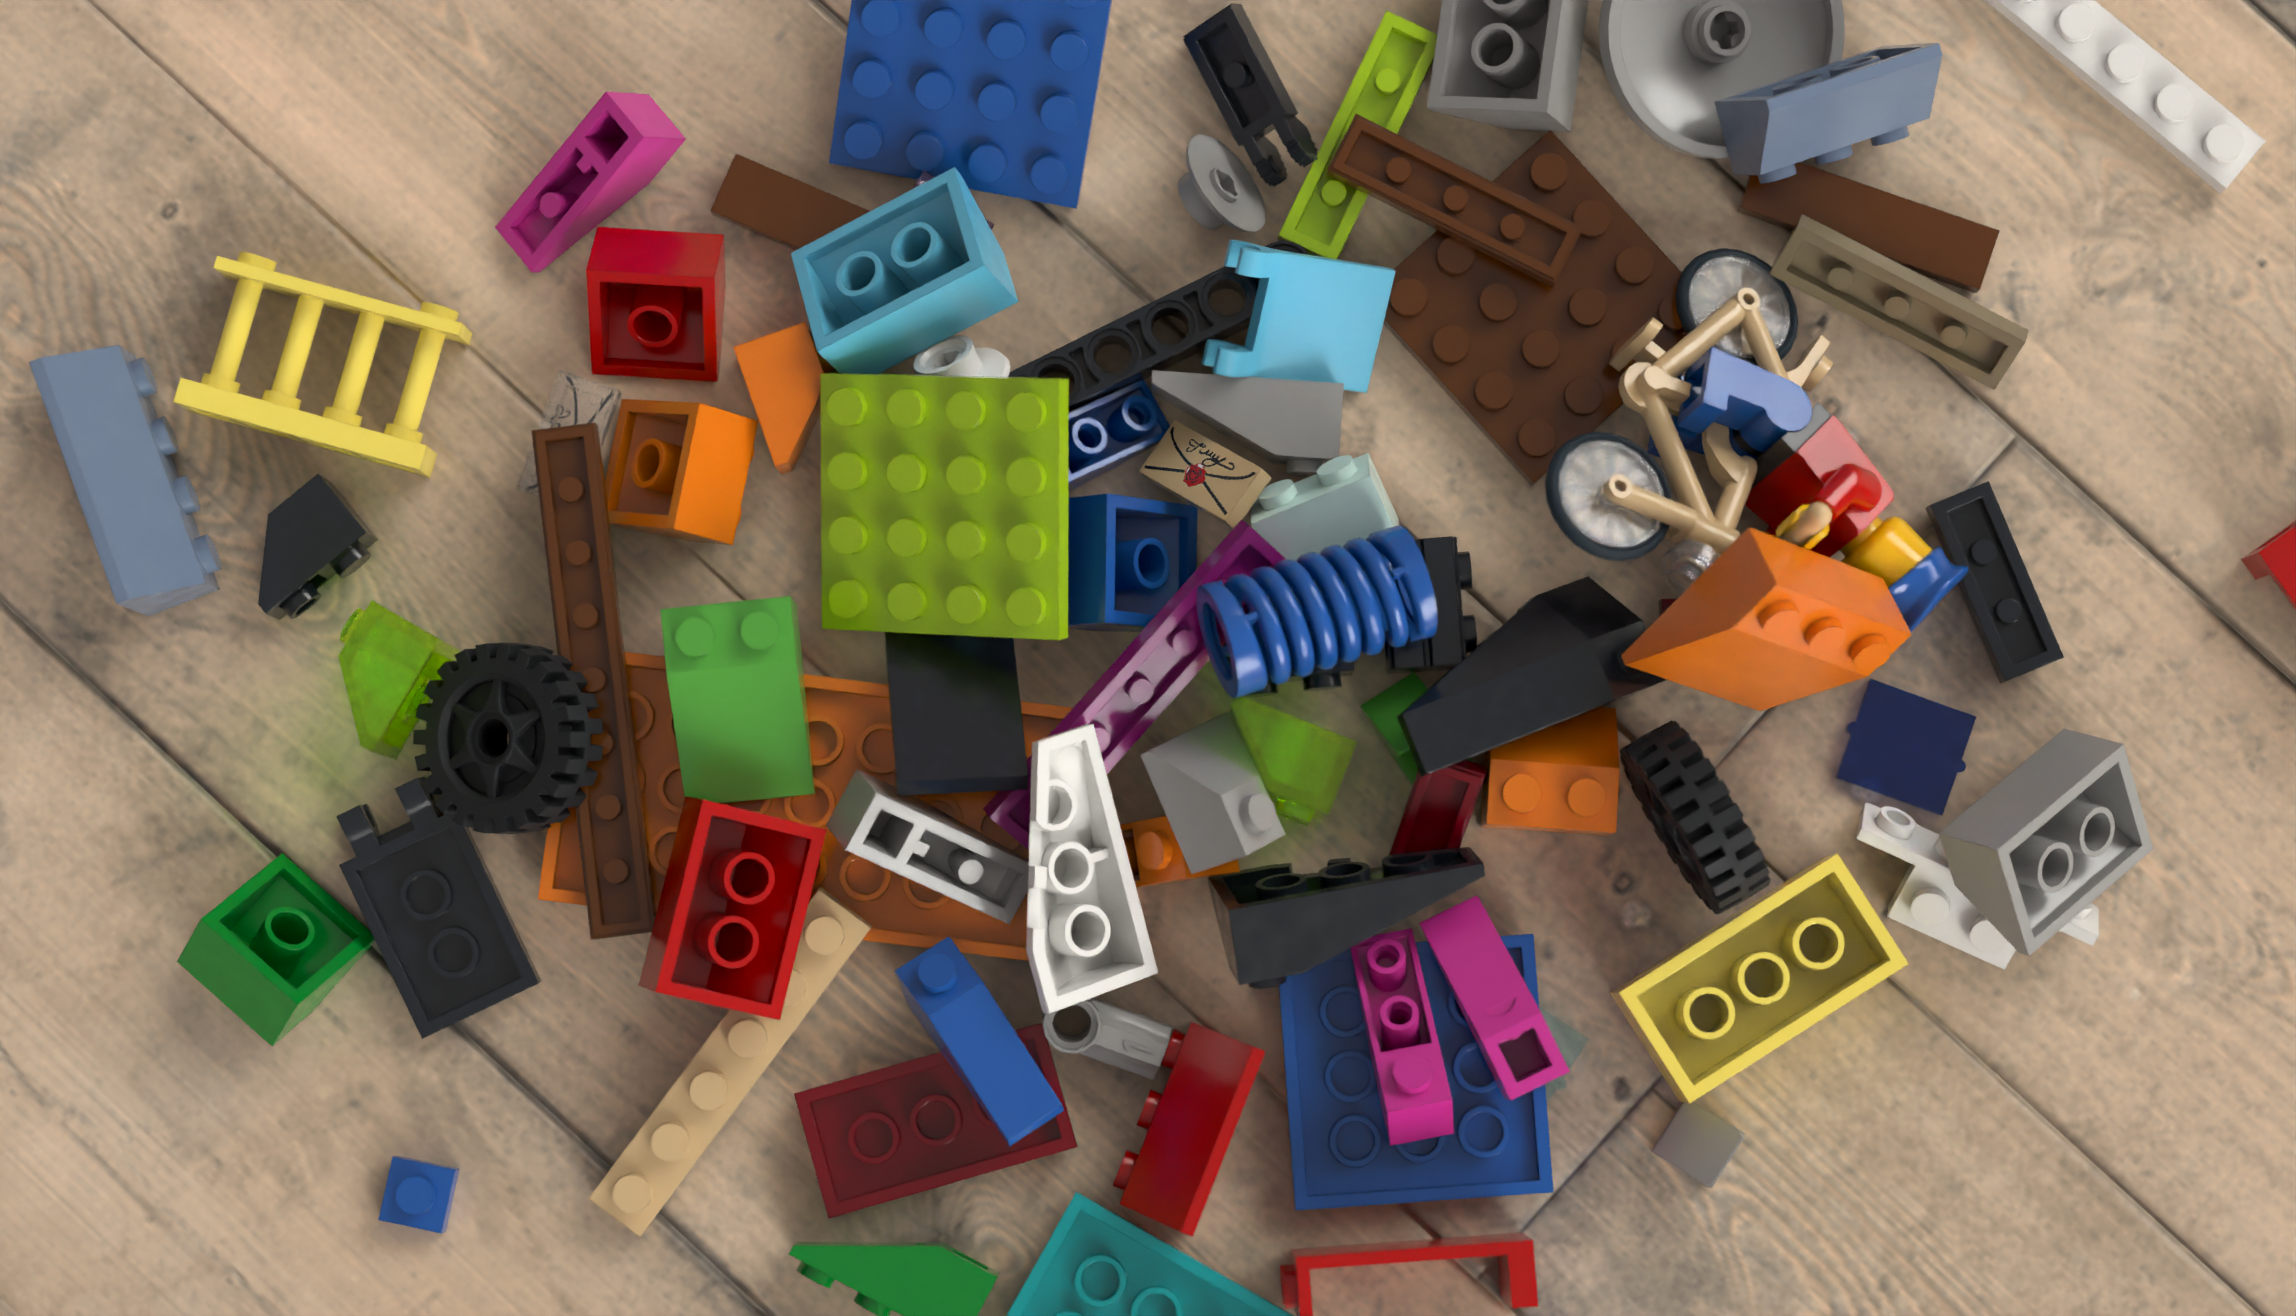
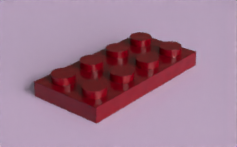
M1043 1022L1014 1031L1062 1103L1064 1111L1011 1146L1008 1145L942 1052L794 1093L828 1219L1078 1147L1050 1045L1045 1037Z

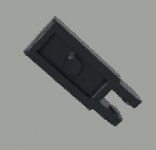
M1241 4L1228 5L1183 36V40L1238 146H1244L1252 164L1256 167L1260 178L1265 183L1275 187L1286 180L1288 175L1285 163L1281 160V155L1276 146L1265 137L1274 129H1276L1283 145L1286 146L1287 152L1295 160V163L1306 167L1318 159V149L1315 147L1307 127L1295 117L1299 113Z

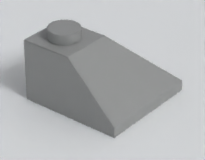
M1228 712L1220 714L1140 754L1191 874L1245 857L1285 835L1274 804L1270 800L1261 776Z

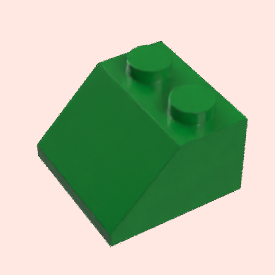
M282 853L200 919L177 962L268 1044L274 1046L315 1010L371 947L375 939L369 929Z

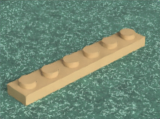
M821 887L808 904L780 1020L729 1009L588 1199L641 1237L873 925Z

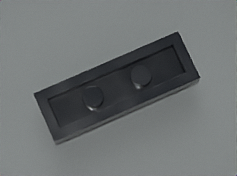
M1989 481L1926 507L1925 509L1942 549L1950 563L1956 566H1968L1969 571L1958 583V586L1999 682H2006L2064 658Z

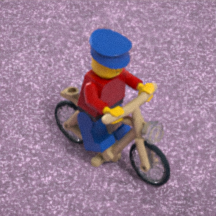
M1721 248L1709 250L1695 257L1684 268L1677 283L1675 296L1677 314L1687 335L1665 352L1652 341L1663 327L1662 323L1652 317L1616 352L1609 362L1618 372L1632 359L1637 362L1624 371L1620 377L1618 387L1624 404L1643 415L1650 432L1647 452L1627 438L1605 432L1580 434L1565 442L1555 452L1547 468L1545 490L1552 517L1561 531L1576 546L1593 556L1605 560L1627 561L1640 558L1653 551L1663 539L1674 544L1679 543L1678 546L1666 551L1659 564L1666 585L1674 594L1680 597L1740 536V532L1735 529L1743 508L1746 506L1769 525L1763 533L1829 558L1840 550L1844 555V558L1841 560L1842 563L1882 577L1910 632H1912L1933 611L1945 595L1963 579L1969 571L1968 566L1951 564L1941 547L1937 546L1931 549L1902 518L1892 516L1882 521L1878 517L1894 500L1892 488L1842 423L1834 415H1831L1819 402L1812 407L1808 395L1801 388H1805L1808 392L1813 390L1832 367L1833 361L1824 355L1831 342L1820 335L1808 346L1791 371L1786 372L1781 362L1790 352L1796 339L1798 316L1796 304L1786 283L1769 274L1772 267L1758 257L1736 249ZM1685 449L1705 455L1710 474L1723 488L1714 514L1710 509ZM1649 454L1661 458L1680 503L1672 500L1667 479L1657 462Z

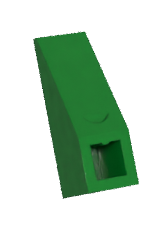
M798 1242L793 1245L789 1252V1255L801 1261L797 1268L800 1274L827 1288H831L834 1281L837 1280L858 1291L853 1301L877 1316H889L892 1310L902 1316H978L1000 1274L996 1270L943 1242Z

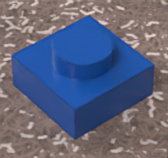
M392 1156L378 1220L437 1233L446 1232L460 1169L402 1156Z

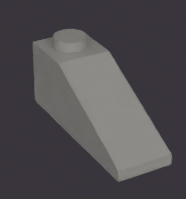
M1152 370L1151 393L1273 464H1286V474L1310 477L1317 474V470L1321 465L1333 458L1339 457L1344 383L1258 377H1229L1215 374Z
M858 769L854 772L826 824L845 850L1007 924L1011 923L1028 892V859L914 795L897 796L895 786Z

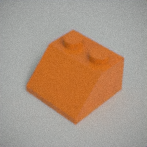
M622 399L605 477L610 526L692 542L733 545L736 528L742 514L741 504L748 469L754 456V440L758 421L697 402Z
M1599 708L1485 752L1484 766H1487L1483 781L1480 827L1604 836L1616 833L1620 774L1616 708Z

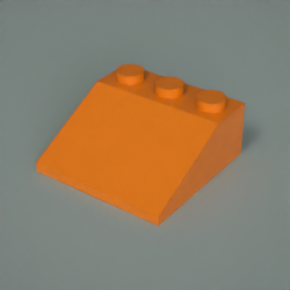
M1748 527L1621 657L1626 666L1757 711H1762L1868 677L1876 668L1883 665L1890 658L1891 654L1912 634L1882 577Z

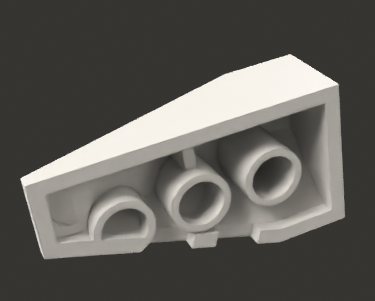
M1086 724L1032 742L1026 951L1043 1013L1047 1014L1158 973L1094 724Z

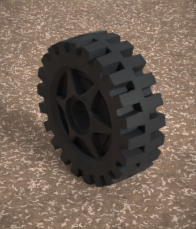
M486 643L475 645L476 648L464 649L455 654L456 661L445 662L437 670L442 680H430L423 693L431 698L433 702L418 704L415 718L426 721L427 724L425 730H413V744L426 745V753L416 756L415 761L418 771H431L432 773L431 776L422 782L427 794L441 795L435 803L443 814H454L453 822L462 827H471L476 832L520 834L541 831L550 828V823L562 822L571 815L568 808L579 807L587 797L579 787L591 786L595 782L598 772L587 766L588 761L602 759L603 746L591 744V735L603 733L602 719L588 717V712L598 708L599 705L595 694L580 692L588 684V681L581 672L569 671L573 665L572 662L564 656L553 655V650L545 647L522 643ZM509 733V743L507 744V734Z
M1671 720L1620 750V760L1625 767L1624 772L1632 784L1631 788L1636 798L1643 805L1641 808L1645 816L1652 822L1656 835L1666 846L1667 853L1673 863H1677L1682 876L1688 884L1691 883L1695 894L1700 900H1703L1706 907L1715 914H1720L1742 903L1769 885L1770 877L1768 874L1770 873L1763 861L1765 858L1761 849L1753 841L1756 838L1751 828L1744 822L1742 818L1744 816L1738 804L1734 803L1731 799L1730 791L1724 781H1720L1715 767L1708 758H1704L1699 745L1695 740L1692 741L1689 733L1683 727L1681 728L1679 723Z

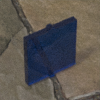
M1870 679L1855 722H1851L1846 726V732L1850 736L1835 778L1942 816L1956 775L1963 772L1966 768L1962 757L1976 716Z

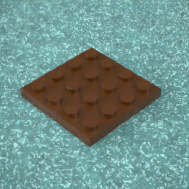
M1548 131L1492 182L1584 227L1554 287L1437 230L1393 269L1396 272L1383 323L1531 486L1547 473V468L1555 452L1565 442L1580 434L1593 432L1624 404L1618 387L1619 380L1624 371L1637 362L1632 359L1619 372L1609 362L1616 352L1646 322L1654 317L1663 324V327L1652 341L1665 352L1687 335L1677 314L1675 299L1677 283L1682 272L1552 131ZM1691 283L1689 306L1696 326H1698L1716 309Z

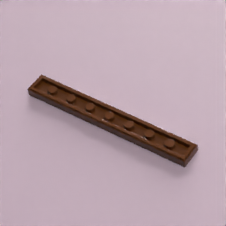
M594 422L531 430L557 654L564 656L573 663L569 671L581 672L588 681V684L580 692L595 694L599 705L598 708L588 712V717L602 719L603 724L602 734L591 735V744L603 746L602 759L588 761L587 764L588 767L598 772L593 785L579 787L587 797L579 807H575L591 940L652 933L656 911L598 425Z

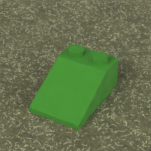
M791 596L660 609L666 674L684 797L699 798L725 804L815 794L797 603Z

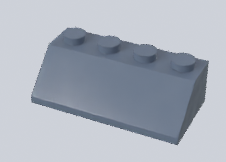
M120 345L41 357L30 361V367L116 604L146 616H151L220 590L214 572L222 569L221 561L208 534L200 536L192 513L200 511L199 500L190 479L186 475L179 477L171 456V454L179 451L177 439L165 416L157 418L150 395L157 393V385L146 360L143 357L136 359L134 354Z

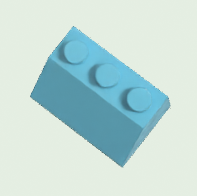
M955 167L791 253L816 350L839 373L879 374L1019 302L1004 252L964 179Z

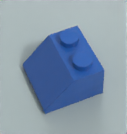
M1108 493L1068 498V628L1101 632H1141L1197 570V508L1188 504Z

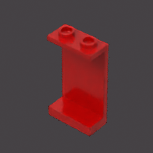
M1519 1232L1291 1249L1292 1264L1280 1265L1282 1302L1285 1305V1309L1295 1308L1296 1316H1313L1310 1269L1497 1256L1500 1299L1511 1308L1538 1307L1533 1239Z

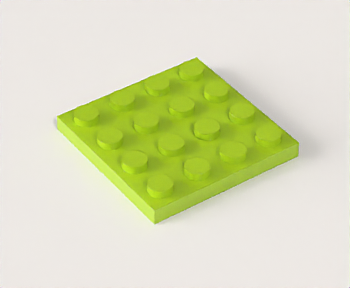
M867 373L820 374L822 629L1062 640L1068 638L1069 378Z

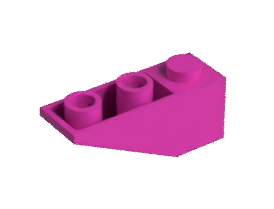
M1478 895L1419 923L1504 1099L1511 1101L1570 1072L1540 1009Z
M1410 928L1374 935L1351 947L1350 952L1389 1144L1392 1146L1454 1134L1451 1092L1413 930Z

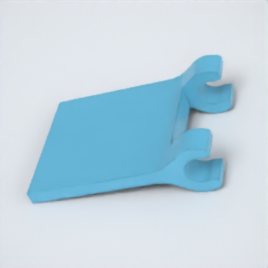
M1229 240L1224 265L1236 268L1235 273L1239 275L1260 278L1245 345L1242 346L1217 339H1207L1201 363L1206 366H1212L1213 373L1223 376L1344 383V390L1367 393L1396 271L1388 267L1282 251L1245 241Z

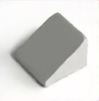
M1682 1102L1651 1152L1704 1187L1711 1189L1743 1141L1745 1134L1695 1102L1690 1104Z

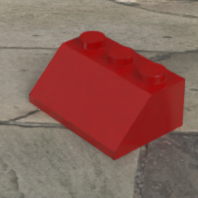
M685 796L638 986L666 995L780 1020L827 830L721 803Z
M1190 1022L1186 1034L1174 1029L1161 1062V1066L1171 1069V1073L1162 1094L1150 1089L1137 1122V1126L1148 1130L1139 1154L1126 1150L1112 1185L1124 1190L1120 1199V1205L1193 1237L1266 1051L1193 1022Z

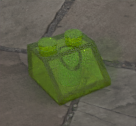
M371 600L366 610L356 609L346 622L339 641L345 645L338 658L360 745L373 753L396 760L420 720L415 718L418 704L430 703L432 700L423 693L430 680H442L437 670L445 662L455 661V654L461 650L398 613Z
M1246 697L1233 698L1229 715L1261 776L1270 800L1276 802L1274 806L1276 814L1307 827L1313 817L1323 821L1330 813L1357 741Z

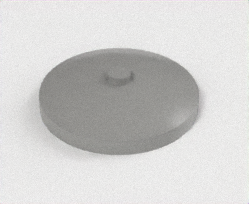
M1603 0L1599 22V45L1606 77L1615 97L1630 119L1655 141L1672 150L1695 157L1712 159L1729 158L1715 101L1841 60L1845 35L1842 0Z

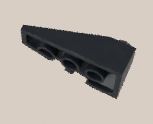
M1589 576L1529 599L1505 624L1487 636L1471 654L1454 669L1444 674L1397 716L1420 776L1428 775L1623 700L1666 681L1667 679L1626 666L1621 657L1646 631L1643 620Z
M1470 847L1391 854L1383 858L1382 867L1370 868L1367 863L1351 862L1350 858L1329 859L1327 867L1321 869L1318 873L1296 874L1293 873L1292 863L1273 864L1244 869L1237 873L1208 877V883L1230 970L1239 985L1248 984L1251 988L1265 989L1285 983L1287 981L1286 976L1304 973L1485 876L1484 863Z

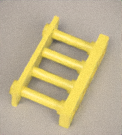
M239 252L237 261L217 256L213 268L227 279L236 281L237 285L210 374L203 373L200 383L180 377L173 402L189 412L430 478L437 453L427 445L421 444L423 434L418 432V428L444 340L448 339L466 345L470 344L473 333L463 323L457 322L459 312L429 302H422L420 311L282 274L275 272L277 265L275 261L252 253ZM262 289L298 298L272 388L271 390H264L262 399H257L239 394L241 384L236 382L235 379ZM324 305L357 314L359 317L332 407L325 406L323 416L299 410L301 400L297 399L296 395ZM384 322L418 331L420 334L393 424L386 423L384 433L360 427L363 417L357 415L382 327Z

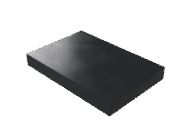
M885 632V656L897 796L1028 790V767L1014 639Z

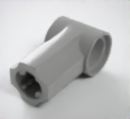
M1094 997L1074 1004L1085 1009L1090 1015L1088 1026L1079 1034L1067 1035L1056 1028L1053 1019L1057 1011L1050 1014L1043 1013L1045 1037L1054 1048L1065 1053H1080L1154 1080L1156 1072L1161 1065L1172 1031V1025Z

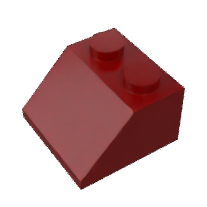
M597 227L586 268L592 374L718 382L726 288L724 234Z

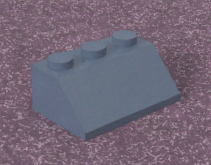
M1940 44L1882 46L1715 101L1734 175H1758L1761 184L1774 182L1795 175L1797 173L1795 163L1813 157L1817 165L1847 158L1853 155L1851 144L1870 138L1872 146H1877L1908 137V125L1930 118L1942 60Z

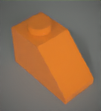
M806 321L733 347L771 457L781 475L793 471L821 414L820 374L836 371L817 352L812 333Z

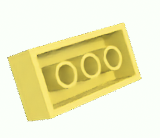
M1837 853L1819 859L1610 992V994L1679 1102L1690 1104L1909 963Z

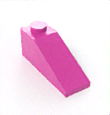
M606 91L495 228L532 273H539L645 188L686 138L649 94Z

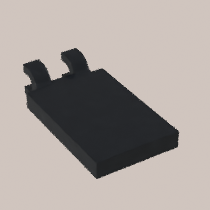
M425 776L415 778L395 788L411 821L380 835L377 823L368 804L356 806L336 816L356 854L355 858L339 866L422 1039L542 982L469 828L462 827L453 822L454 814L441 816L439 808L435 805V796L427 794L422 784L426 779Z

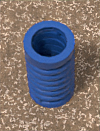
M1402 525L1371 533L1366 540L1362 538L1347 540L1343 547L1339 545L1324 547L1320 554L1315 552L1301 554L1297 561L1292 559L1278 561L1274 568L1268 566L1255 568L1250 576L1236 574L1230 576L1225 584H1223L1222 580L1198 586L1196 591L1197 613L1205 647L1219 682L1231 698L1263 690L1267 686L1268 678L1273 683L1282 684L1289 680L1291 671L1297 676L1305 677L1313 672L1314 665L1325 670L1333 668L1337 663L1338 657L1341 661L1350 663L1359 658L1361 650L1368 655L1379 654L1383 649L1385 640L1390 646L1401 647L1407 643L1408 637L1410 642L1433 637L1437 631V605L1429 572L1415 540ZM1242 600L1246 603L1247 614L1242 609ZM1215 614L1226 639L1227 646L1224 647L1220 643ZM1227 656H1230L1231 667L1226 659Z

